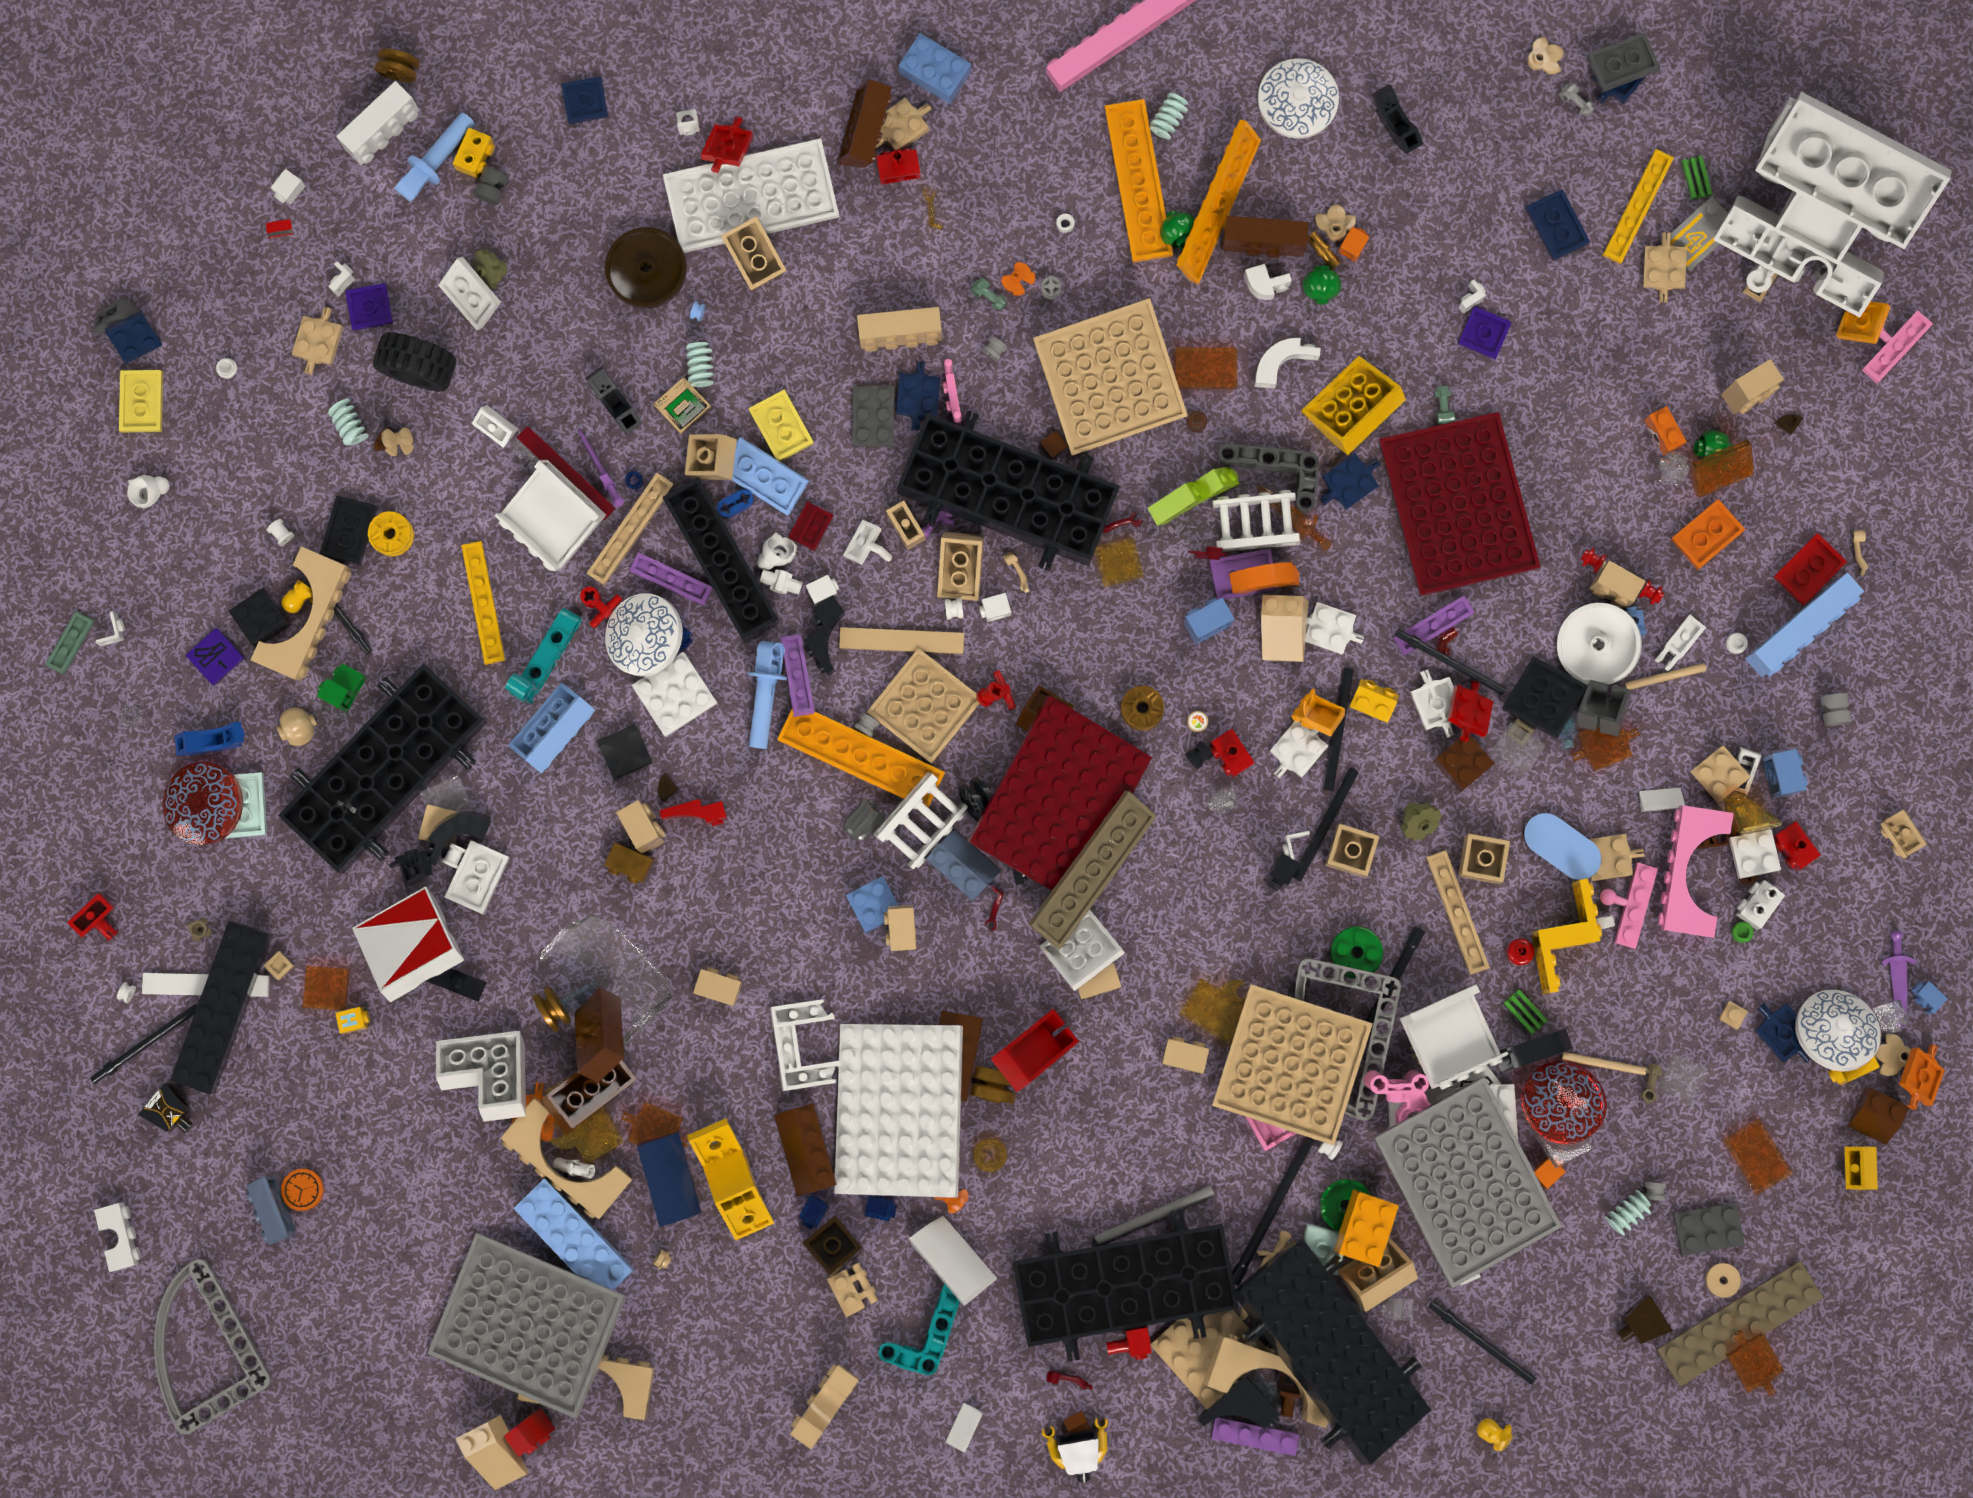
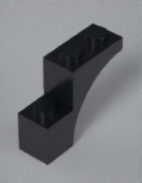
M833 595L813 608L815 614L812 616L818 626L823 625V627L804 639L806 644L804 646L805 651L810 657L815 656L818 661L815 665L822 674L826 672L828 676L835 672L828 655L829 637L837 622L846 615Z
M453 968L426 980V982L478 1002L487 983Z

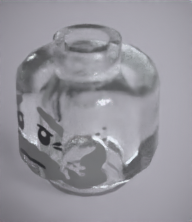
M1221 784L1208 793L1209 800L1206 803L1212 812L1216 811L1218 814L1224 815L1237 806L1239 798L1231 785Z

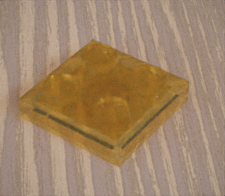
M1134 537L1097 546L1095 556L1104 588L1144 578Z

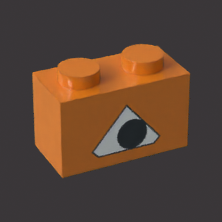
M1667 406L1650 414L1644 420L1663 456L1681 448L1687 442Z

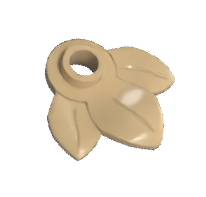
M1540 37L1532 44V52L1528 55V65L1533 70L1542 69L1547 74L1559 73L1561 69L1557 62L1563 57L1564 50L1558 45H1549L1546 37Z
M1334 204L1328 209L1327 214H1316L1315 222L1318 229L1325 231L1330 240L1338 242L1346 236L1347 231L1355 226L1356 218L1355 215H1346L1342 206Z
M1886 1034V1044L1879 1045L1874 1056L1883 1062L1879 1073L1884 1076H1892L1898 1074L1902 1067H1905L1911 1049L1904 1046L1899 1036ZM1903 1052L1907 1055L1906 1060L1901 1059V1054Z

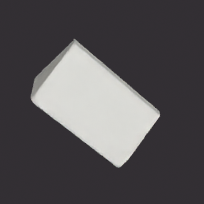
M488 405L479 409L472 422L475 427L503 448L518 431L517 427Z
M1681 788L1639 791L1641 812L1679 809V805L1685 806Z
M963 1403L946 1443L965 1452L983 1412Z

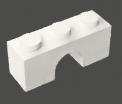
M117 1203L94 1210L99 1231L112 1229L118 1235L116 1247L104 1251L109 1272L138 1265L141 1253L134 1244L133 1239L136 1238L134 1227H130L128 1218H131L129 1207L125 1206L124 1203Z

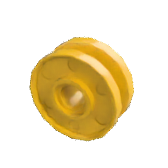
M388 511L380 513L373 518L369 524L368 538L374 549L383 555L394 557L402 555L409 550L413 544L414 530L405 517L397 512ZM395 530V536L388 539V531Z

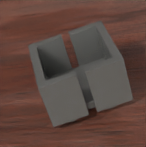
M1590 680L1578 711V727L1593 731L1600 728L1601 733L1618 737L1630 706L1631 690L1612 685L1611 699H1608V684Z

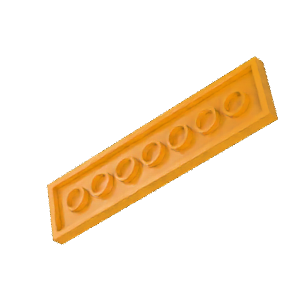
M1145 99L1105 105V115L1132 263L1173 256L1172 246L1165 244L1160 235V228L1162 222L1166 219Z
M1239 120L1237 127L1233 130L1230 143L1225 149L1223 159L1217 167V173L1210 183L1207 196L1202 201L1200 212L1194 220L1193 228L1190 235L1186 238L1183 251L1177 260V267L1191 282L1199 284L1224 227L1226 216H1229L1261 142L1259 136L1245 120Z
M791 709L777 739L792 748L902 799H905L927 772L932 773L938 778L936 781L937 788L945 775V772L817 712L794 717L793 709ZM926 793L921 798L923 800L922 803L929 808L934 796L931 793Z

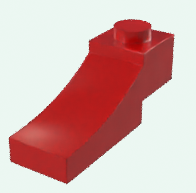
M697 799L659 810L662 820L692 817L703 819L707 824H712V827L722 825L724 820L728 819L722 801L702 806L701 800Z

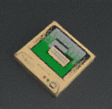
M684 377L653 404L681 435L711 409L709 403Z

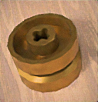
M975 1066L973 1077L985 1081V1085L972 1084L971 1096L981 1097L982 1100L1000 1104L1001 1102L1015 1103L1016 1093L1004 1089L1005 1085L1011 1086V1084L1000 1070Z

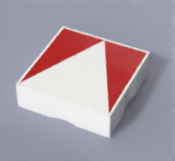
M426 886L352 928L377 986L389 1002L417 988L427 979L437 976L464 961L454 937L448 931L446 919L436 898Z

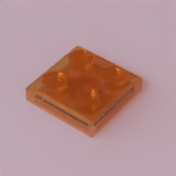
M307 966L302 1008L345 1011L350 969Z

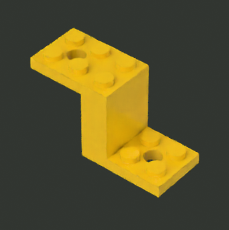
M1588 879L1572 883L1580 923L1531 932L1543 994L1558 992V987H1560V978L1558 974L1555 975L1554 970L1556 958L1554 954H1551V950L1595 943L1600 941V937H1602L1601 926L1596 922V916H1598L1597 906L1593 904L1591 896L1594 895V889Z
M725 1118L687 1135L690 1145L703 1166L715 1205L735 1241L774 1224L773 1218L758 1191L746 1154L727 1119Z

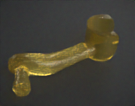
M925 188L923 197L928 204L930 228L935 227L942 230V225L934 223L935 210L933 200L935 198V191L931 197H927L925 195L927 188Z

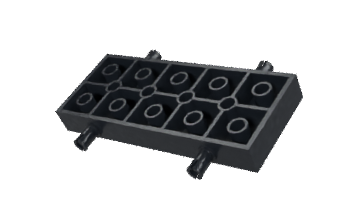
M966 411L961 426L927 413L897 486V494L929 506L922 520L923 524L928 525L929 522V526L934 527L939 512L943 511L1043 549L1044 552L1038 567L1043 569L1045 562H1047L1045 566L1046 571L1051 570L1056 555L1090 566L1120 488L1117 484L1088 474L1094 460L1093 457L1089 456L1085 463L1087 455L1082 454L1077 469L973 431L979 417L975 412L972 416V411Z
M422 664L399 689L387 677L382 679L387 687L379 682L377 687L390 697L389 700L313 779L308 777L301 768L295 770L300 778L294 773L290 776L303 790L281 811L278 817L338 873L344 874L366 850H369L382 862L385 857L379 852L386 857L390 852L377 841V838L452 759L455 758L466 770L472 768L466 760L472 765L476 763V760L464 750V747L487 722L425 664ZM338 800L344 803L342 806L336 805ZM353 807L357 810L355 813H353L349 809Z
M1183 1209L1177 1210L1179 1219H1177L1176 1210L1170 1211L1173 1224L1172 1233L1068 1252L1060 1250L1058 1232H1052L1053 1242L1051 1241L1050 1233L1044 1234L1048 1253L1045 1256L1013 1261L1027 1346L1032 1347L1062 1341L1065 1344L1067 1362L1073 1361L1072 1352H1074L1076 1361L1081 1360L1077 1340L1081 1337L1186 1318L1191 1320L1193 1339L1199 1338L1198 1329H1200L1201 1338L1207 1337L1203 1320L1205 1315L1239 1309L1238 1301L1231 1293L1235 1290L1223 1223L1188 1229L1186 1228Z
M1303 1238L1294 1239L1231 1292L1255 1323L1247 1332L1242 1334L1243 1339L1248 1338L1246 1342L1252 1345L1259 1337L1264 1335L1333 1427L1331 1431L1320 1439L1322 1443L1326 1442L1324 1446L1330 1450L1332 1446L1342 1439L1361 1465H1371L1431 1411V1408L1409 1380L1422 1366L1420 1363L1416 1364L1418 1360L1412 1357L1400 1368L1331 1276L1344 1265L1343 1260L1339 1262L1341 1258L1337 1254L1322 1265Z

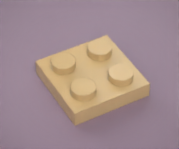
M1724 745L1690 771L1717 803L1751 777Z

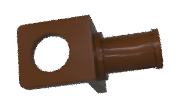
M1281 1371L1278 1393L1283 1396L1280 1416L1293 1418L1295 1399L1301 1398L1302 1395L1296 1384L1293 1386L1285 1384L1284 1378L1286 1374Z

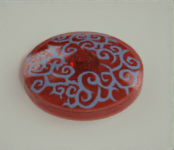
M195 762L181 768L169 781L163 797V814L168 827L179 839L195 845H210L226 838L237 826L243 810V794L238 780L228 769L211 762Z
M1553 1061L1538 1067L1529 1076L1522 1091V1108L1529 1124L1541 1136L1557 1143L1574 1144L1588 1139L1599 1129L1606 1116L1607 1101L1601 1084L1591 1072L1572 1062Z

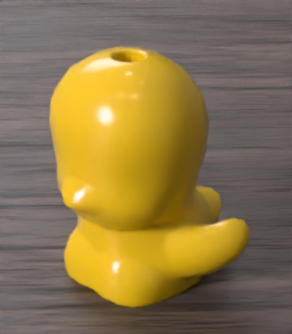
M297 580L294 589H290L281 600L282 608L294 614L300 611L306 599L313 603L312 589L300 580Z
M1485 1418L1477 1426L1478 1436L1488 1443H1493L1495 1451L1502 1452L1513 1438L1510 1424H1507L1502 1429L1493 1419Z

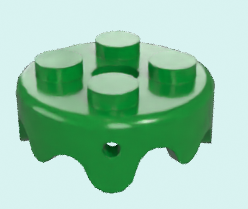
M1353 926L1340 931L1330 944L1329 954L1332 964L1374 973L1382 962L1383 947L1380 939L1374 932L1364 927ZM1355 946L1360 947L1363 952L1362 956L1358 959L1354 958L1351 954V950ZM1352 971L1344 974L1346 978L1356 979V975Z
M1351 1179L1337 1180L1328 1185L1321 1195L1319 1207L1321 1216L1328 1226L1336 1231H1340L1346 1213L1341 1210L1340 1204L1345 1199L1350 1201L1353 1189L1371 1195L1367 1188L1357 1181Z

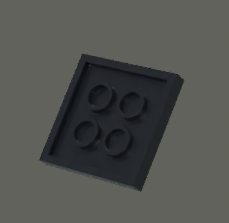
M1533 656L1503 705L1502 710L1558 739L1585 694L1588 685Z

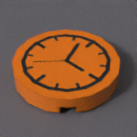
M296 1169L290 1172L283 1180L281 1186L282 1198L291 1209L297 1211L312 1209L323 1198V1181L313 1170Z

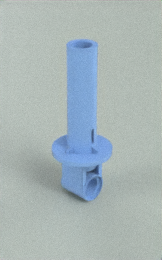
M461 112L421 159L412 155L409 156L407 161L412 169L398 182L394 189L409 202H412L427 182L438 185L440 179L435 171L463 140L468 128L472 129L474 127V121L468 115Z
M761 641L757 647L755 671L748 672L750 676H757L749 747L767 749L777 679L787 680V677L781 675L785 648L782 643Z

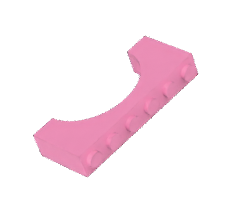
M1679 805V809L1675 810L1674 821H1676V828L1671 833L1673 847L1669 851L1667 859L1670 867L1664 877V883L1667 886L1666 892H1663L1661 897V904H1664L1663 912H1660L1658 916V925H1661L1660 929L1714 938L1717 917L1703 912L1693 902L1687 889L1686 869L1693 851L1701 842L1717 834L1731 833L1733 813Z

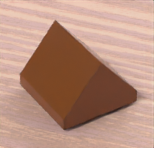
M1082 1410L1063 1420L1069 1433L1091 1430Z

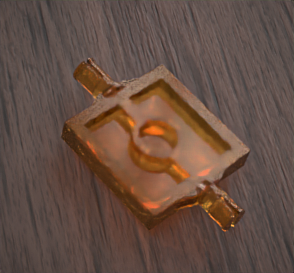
M1597 728L1596 731L1587 729L1577 734L1582 750L1571 754V758L1575 757L1572 759L1574 762L1586 758L1593 772L1632 757L1629 739L1640 734L1639 732L1634 733L1638 731L1637 728L1627 732L1621 728L1618 737L1601 733L1600 728Z
M644 1102L641 1111L636 1116L624 1112V1116L621 1118V1120L632 1124V1132L628 1141L636 1145L639 1142L675 1132L680 1134V1126L684 1119L647 1102ZM680 1135L681 1140H683V1146L687 1148L689 1145L688 1138Z
M1742 1330L1735 1332L1734 1336L1740 1345L1725 1356L1742 1386L1748 1393L1757 1387L1764 1386L1768 1396H1773L1772 1393L1776 1394V1390L1771 1381L1775 1376L1783 1372L1784 1369L1765 1335L1760 1333L1747 1340Z

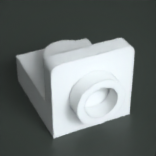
M336 262L334 265L342 273L334 276L328 287L339 297L355 279L351 275L353 271L345 263L340 265Z
M1472 280L1468 286L1473 295L1470 292L1461 299L1462 302L1459 309L1463 314L1482 302L1486 296L1482 284L1477 283L1475 280Z

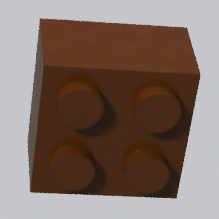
M1471 735L1467 742H1463L1459 738L1433 760L1459 792H1462L1495 764Z

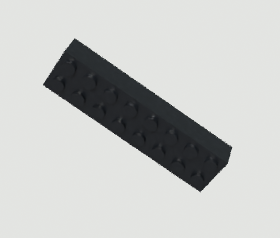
M699 477L663 496L664 502L742 641L746 643L780 624L779 619Z
M228 921L170 1081L210 1095L215 1094L273 934L236 921Z

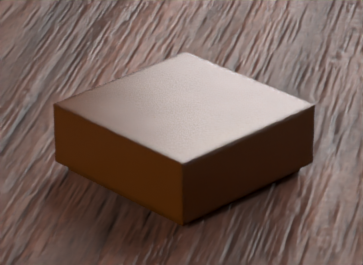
M1054 431L1040 442V445L1051 459H1054L1068 448V445L1057 431Z

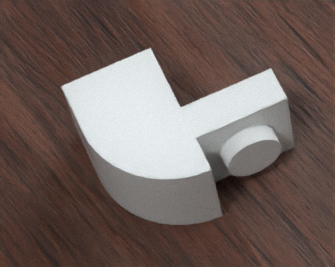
M1265 264L1246 269L1244 272L1248 289L1255 297L1262 300H1272L1275 290L1277 293L1286 291L1292 282L1289 273L1270 279Z

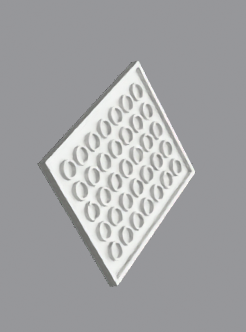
M840 1024V1067L838 1076L835 1162L837 1185H835L834 1194L958 1198L963 1026Z

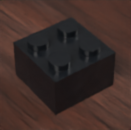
M261 588L228 611L254 647H257L259 641L265 643L291 625L270 593L264 588Z

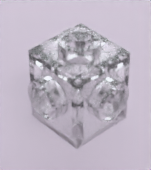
M1672 451L1663 458H1660L1658 470L1661 471L1658 481L1675 485L1683 482L1684 476H1687L1690 464H1687L1688 457L1683 456L1680 452Z
M1900 1000L1873 1008L1881 1032L1889 1030L1890 1034L1901 1031V1026L1908 1024V1014L1902 1007Z

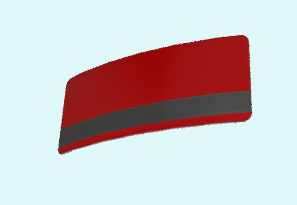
M291 219L266 223L268 239L293 235Z

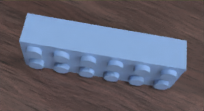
M1847 572L1830 584L1745 658L1746 661L1761 677L1766 674L1771 676L1773 673H1776L1784 666L1782 662L1786 663L1799 653V650L1809 645L1815 639L1813 635L1816 637L1824 632L1833 621L1846 613L1845 610L1860 601L1859 595L1864 590Z
M544 1178L513 1209L576 1275L615 1290L635 1269L564 1194L555 1189L548 1178Z

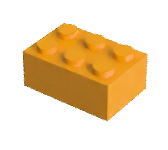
M1353 1189L1334 1251L1379 1267L1399 1205Z

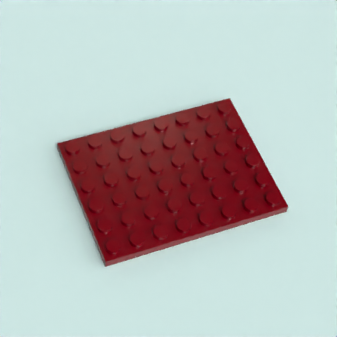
M1499 412L1379 439L1419 597L1541 568Z
M1047 695L967 842L1052 891L1126 790L1133 794L1152 757L1052 696Z

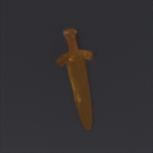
M1261 485L1257 486L1259 493L1270 492V495L1275 494ZM1269 503L1283 517L1282 503ZM1290 505L1292 526L1301 534L1299 539L1302 540L1310 536L1317 541L1322 550L1330 549L1332 545L1331 540L1325 539L1315 531L1318 515H1314L1312 522Z

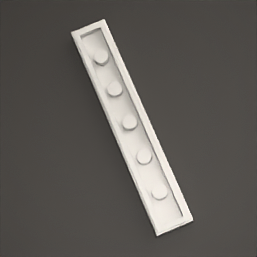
M143 973L142 994L201 995L209 974ZM258 975L251 997H269L270 976Z

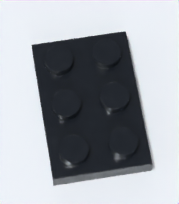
M336 495L320 555L361 566L369 539V524L375 517L378 507L373 504Z

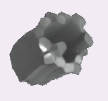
M863 798L860 805L845 819L843 828L852 839H865L885 821V812H880L879 809H876L878 805L873 800Z

